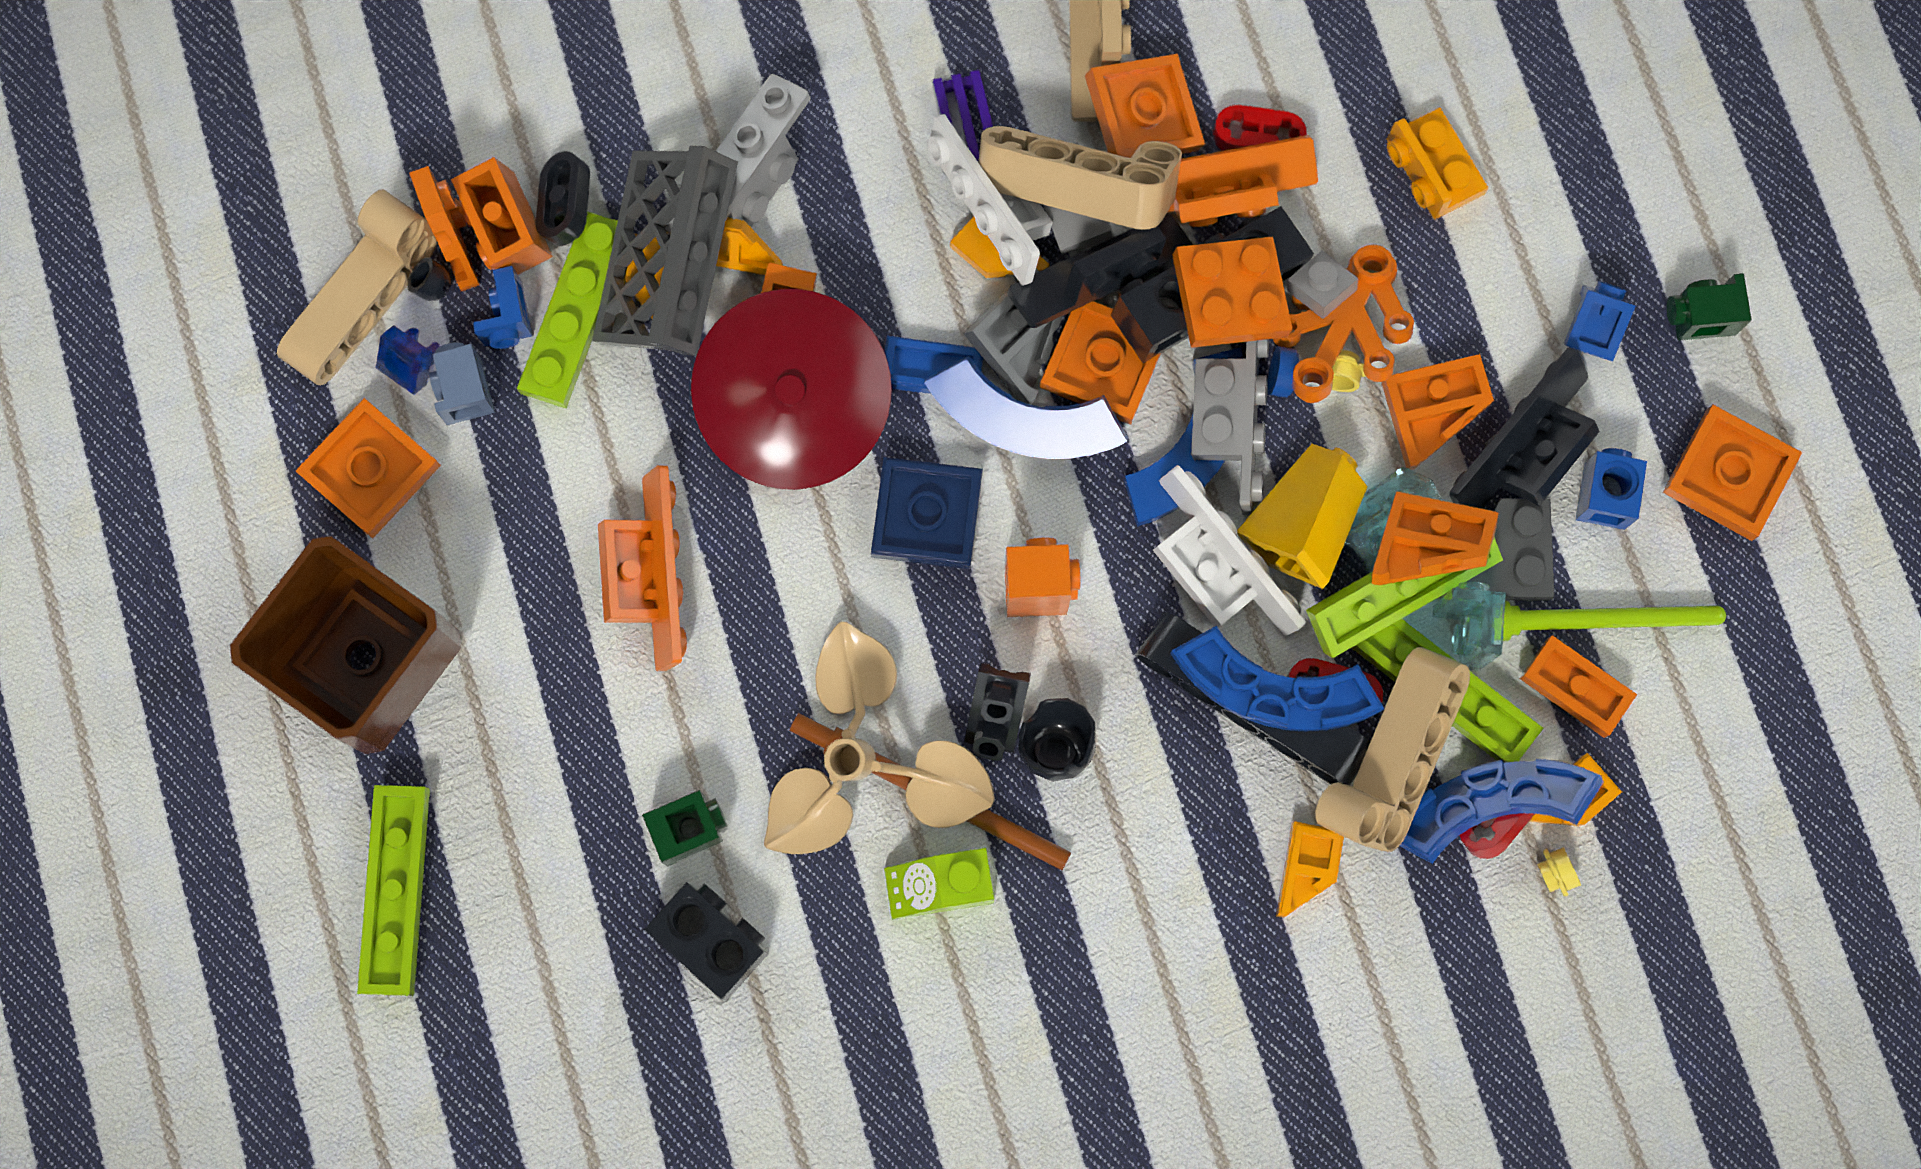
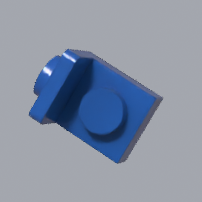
M513 266L493 270L496 287L489 288V299L495 318L473 323L474 333L484 346L490 345L496 349L509 348L519 344L520 339L532 337L523 282Z
M1598 281L1595 289L1583 285L1579 293L1582 298L1565 338V346L1613 362L1636 307L1629 300L1624 299L1626 290L1602 281Z

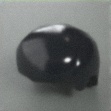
M1069 698L1041 701L1035 713L1021 725L1018 744L1020 758L1031 773L1053 782L1076 777L1090 764L1095 754L1096 728L1094 719L1085 706Z

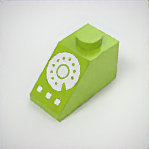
M986 848L935 855L884 868L892 920L994 904Z

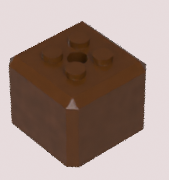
M332 536L314 538L308 543L230 644L231 662L233 665L331 736L364 754L381 752L386 749L461 649L460 633L457 628L432 607ZM361 644H372L376 651L373 664L363 670L354 669L351 664L353 650Z

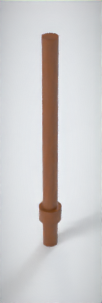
M800 713L797 714L790 727L791 732L824 748V755L831 743L842 739L843 729L836 727L835 730H832ZM875 752L876 761L900 765ZM871 772L906 790L909 782L912 780V777ZM988 809L966 821L1062 871L1072 853Z

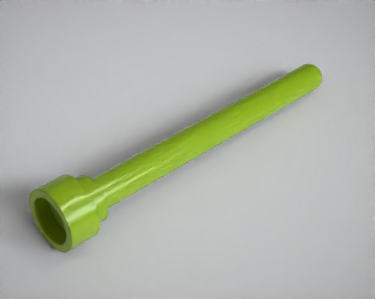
M1486 601L1482 612L1483 633L1487 641H1509L1512 636H1519L1522 630L1721 625L1726 620V611L1717 605L1520 610L1518 605L1511 606L1509 601Z

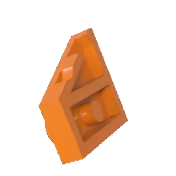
M428 166L410 172L409 174L424 216L446 262L450 261L461 292L480 285L459 229L467 226V223L458 209L457 198L453 197L447 181L437 182Z
M1480 354L1393 374L1388 380L1381 382L1407 471L1416 469L1494 401Z
M1396 491L1373 568L1372 584L1385 585L1486 566L1498 523L1499 512Z

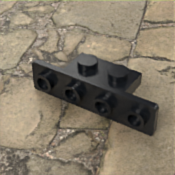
M1166 213L1161 223L1154 228H1132L1034 274L1032 283L1022 286L1018 281L1010 285L1008 296L1031 328H1038L1096 299L1107 296L1135 279L1145 278L1151 273L1158 271L1165 263L1173 259L1176 247L1193 245V243L1170 213Z
M1568 347L1557 361L1552 362L1548 366L1544 377L1536 387L1517 404L1513 415L1499 432L1489 438L1484 450L1467 471L1462 472L1457 477L1449 493L1453 503L1482 509L1496 491L1502 488L1540 506L1600 432L1595 420L1566 408L1567 404L1588 379V373L1578 350Z

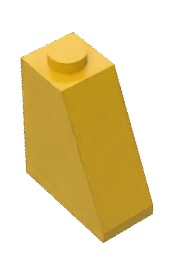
M1311 444L1238 528L1237 535L1250 550L1257 552L1264 559L1268 567L1323 589L1332 576L1368 487L1355 471L1358 467L1356 461L1340 448L1335 447L1333 450Z

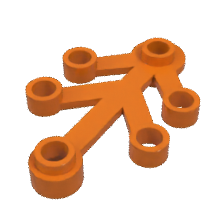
M1364 246L1350 258L1346 269L1358 278L1357 290L1324 319L1292 295L1293 304L1301 310L1308 311L1295 315L1290 314L1294 332L1290 333L1288 337L1273 339L1275 344L1280 347H1293L1300 342L1303 333L1331 325L1315 357L1301 360L1293 370V391L1303 401L1317 403L1329 396L1333 388L1334 372L1332 368L1352 331L1365 356L1363 366L1365 376L1374 382H1383L1392 376L1395 362L1394 355L1391 351L1384 348L1365 309L1371 294L1385 316L1383 335L1386 340L1394 344H1402L1412 337L1414 319L1409 312L1403 309L1391 285L1396 279L1397 264L1391 253L1382 246ZM1367 270H1375L1377 273H1370ZM1399 323L1403 324L1406 328L1396 330L1391 325ZM1375 361L1384 362L1387 366L1384 368H1375L1371 365V363ZM1309 382L1318 383L1320 386L1309 387L1305 384Z

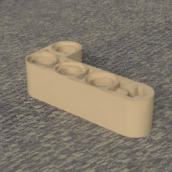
M994 126L982 132L978 163L999 193L1130 228L1151 229L1161 223L1175 200L1182 152L1178 147L1170 143L1149 141L1141 144L1133 156L1127 158L1011 127Z
M384 189L373 193L359 212L357 222L365 236L288 329L278 345V357L316 385L326 384L337 374L407 287L409 276L416 264L426 257L430 258L436 247L437 240L427 220Z
M1417 647L1410 652L1399 672L1353 786L1339 782L1333 783L1325 789L1318 800L1315 818L1320 826L1365 847L1392 852L1400 846L1408 833L1467 691L1470 671L1465 664L1423 647Z

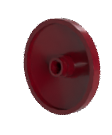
M779 289L763 292L738 303L719 318L704 338L698 350L691 377V397L694 415L698 427L712 451L724 464L742 477L754 483L777 489L796 490L821 486L842 477L854 469L869 454L880 438L891 404L892 385L888 361L872 329L857 313L840 301L818 292L803 289Z

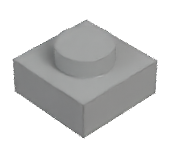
M1320 251L1293 274L1287 282V291L1322 319L1352 295L1358 287V278L1324 251Z

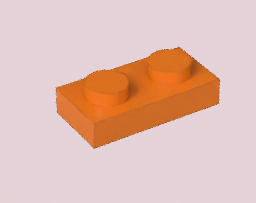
M1553 635L1547 638L1519 678L1603 738L1612 733L1638 695Z

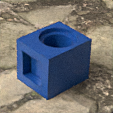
M1606 448L1602 452L1597 451L1584 464L1575 520L1625 530L1638 520L1647 461L1632 458V453L1623 449ZM1611 477L1615 479L1621 487V496L1608 493L1603 486L1602 478Z

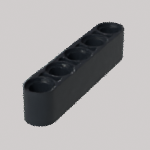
M1162 612L1135 653L1136 657L1143 664L1329 784L1339 782L1351 785L1358 774L1370 745V741L1349 726L1320 731L1283 730L1255 723L1226 710L1197 688L1170 654L1172 650L1199 636L1202 632L1179 617L1168 612Z

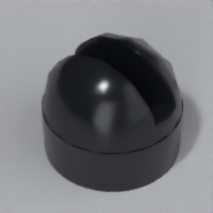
M426 257L413 268L408 279L407 288L411 293L424 300L437 301L447 295L442 289L445 285L451 286L452 281L449 272L441 264Z

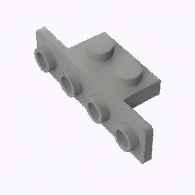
M771 74L766 79L716 150V152L738 161L726 219L745 220L750 227L763 218L767 211L768 203L781 184H785L791 178L794 172L795 164L799 159L785 135L811 99L806 89L775 74ZM674 218L664 227L668 235H671Z
M1269 339L1246 342V359H1196L1192 458L1193 460L1241 461L1240 507L1242 514L1248 516L1253 512L1254 501H1263L1264 475L1263 471H1255L1256 453H1265V423H1257L1258 405L1267 404V375H1259V360L1269 356Z

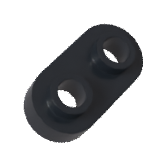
M562 151L552 156L542 168L539 178L536 229L540 235L556 246L568 245L579 238L584 231L587 221L590 168L583 160L570 151Z

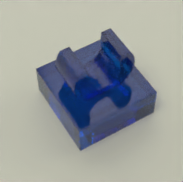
M393 325L380 336L375 368L415 395L427 385L430 366L434 364L432 354L435 353L440 344L433 342L426 348L418 342L420 330L414 327L403 332Z

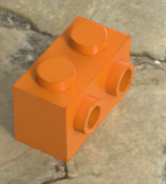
M492 157L451 179L459 196V200H457L458 209L466 223L473 227L479 240L476 243L477 251L488 269L513 266L519 275L553 257L545 238L536 229V218L515 173L495 157Z
M1042 537L1027 540L1026 546L1006 547L1004 570L1007 618L1067 615L1070 600H1078V590H1080L1079 559H1069V544L1057 545L1056 539Z

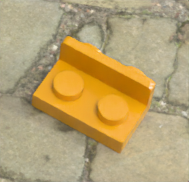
M1440 107L1407 123L1405 118L1394 122L1387 138L1389 156L1398 168H1404L1412 182L1411 190L1416 202L1421 208H1427L1434 220L1485 195L1489 187Z

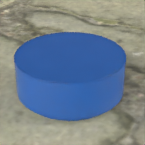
M1276 347L1268 373L1267 391L1269 395L1287 398L1292 394L1293 370L1297 363H1299V354L1296 349Z

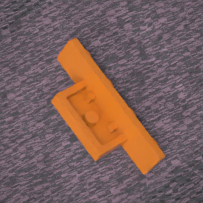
M1306 135L1183 158L1180 164L1175 200L1168 212L1175 211L1181 224L1189 222V225L1193 227L1208 226L1216 223L1219 216L1235 213L1241 218L1260 216L1266 213L1267 207L1279 205L1277 192L1317 184L1318 174L1314 141L1311 136Z
M657 465L642 478L645 520L604 519L598 524L604 623H652L656 671H667L682 662V657L686 652L687 637L684 628L680 627L679 607L683 600V585L680 578H676L675 559L678 556L680 547L679 534L676 529H673L672 509L676 502V488L674 482L669 480L668 466Z

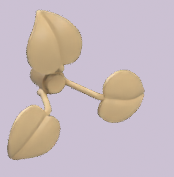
M839 622L829 634L821 650L816 668V690L821 703L829 712L845 714L855 709V715L848 728L842 731V739L831 743L825 752L824 763L826 770L830 774L829 779L823 772L817 769L802 768L788 772L776 784L769 802L764 846L767 849L781 853L807 854L825 850L838 843L847 834L854 815L849 801L837 793L841 790L843 781L864 779L872 771L912 777L906 788L907 805L916 819L931 827L949 828L960 825L991 808L994 803V791L990 777L981 762L965 747L950 741L925 743L918 750L915 769L908 766L876 761V755L872 746L865 740L855 737L865 717L864 706H879L891 696L897 682V667L890 651L882 643L848 622Z

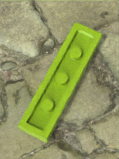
M587 211L584 231L571 245L517 386L520 394L567 409L592 343L618 221Z
M1493 538L1487 565L1484 567L1385 585L1372 584L1371 572L1306 609V612L1323 653L1334 658L1503 561L1496 540Z
M1403 619L1351 647L1394 682L1397 680L1405 659L1417 647H1423L1455 660ZM1470 672L1469 685L1452 727L1496 761L1502 760L1503 763L1519 761L1544 728Z
M374 785L357 994L414 996L430 789L427 787Z

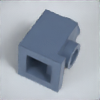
M455 342L438 347L435 353L432 354L436 371L430 372L429 378L433 393L437 401H439L434 403L436 412L448 426L495 413L482 359L472 344L464 345L463 343Z

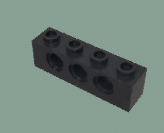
M1282 206L1266 215L1262 214L1246 218L1239 224V230L1227 237L1223 233H1218L1203 243L1273 237L1283 284L1308 263L1314 255V252ZM1173 259L1165 263L1159 269V275L1145 282L1143 278H1138L1124 286L1118 292L1119 299L1111 314L1114 322L1142 363L1189 338ZM1166 297L1174 300L1179 309L1174 310L1165 307L1159 298Z

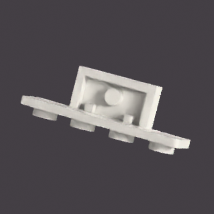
M942 114L934 117L931 136L927 141L928 153L932 162L942 168L951 182L956 197L965 202L974 215L980 232L987 235L998 250L1004 267L1013 272L1022 286L1032 283L1040 255L1039 249L1033 240L1050 234L1052 220L1039 203L999 193L946 115Z
M1178 465L1159 480L1160 484L1188 517L1189 521L1154 548L1153 551L1214 627L1224 624L1253 599L1284 636L1304 626L1306 622L1300 615L1301 607L1297 600L1288 591L1280 590L1268 575L1269 568L1264 559L1257 552L1247 550L1236 536L1237 528L1233 521L1224 512L1216 511L1204 497L1205 489L1199 479L1189 471L1184 472Z

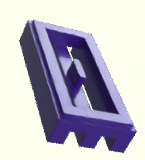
M980 70L970 71V76L961 77V73L951 75V80L943 81L942 77L932 79L939 115L945 114L952 126L953 123L946 93H955L966 145L975 159L979 161V150L965 90L972 88L982 132L987 128L993 127Z

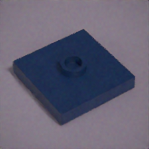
M883 457L871 558L971 569L983 469Z

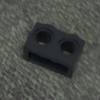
M686 882L644 930L718 998L727 1001L768 955L759 946L765 940V937L743 917L735 925L721 912L727 903L705 883L697 890ZM688 907H699L704 914L703 927L696 934L684 935L678 926L681 912ZM727 941L738 942L743 950V959L739 966L733 970L721 969L716 961L718 948Z

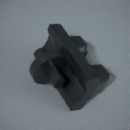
M980 663L964 743L973 744L972 754L974 756L1000 761L1004 751L1014 753L1031 673L1023 671L1010 673L1007 670H997L990 664Z

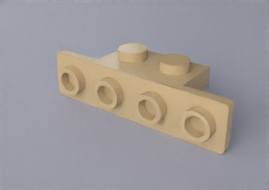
M1069 0L1071 119L1074 122H1098L1085 74L1093 67L1121 63L1122 55H1130L1131 28L1130 25H1122L1121 10H1129L1130 0Z

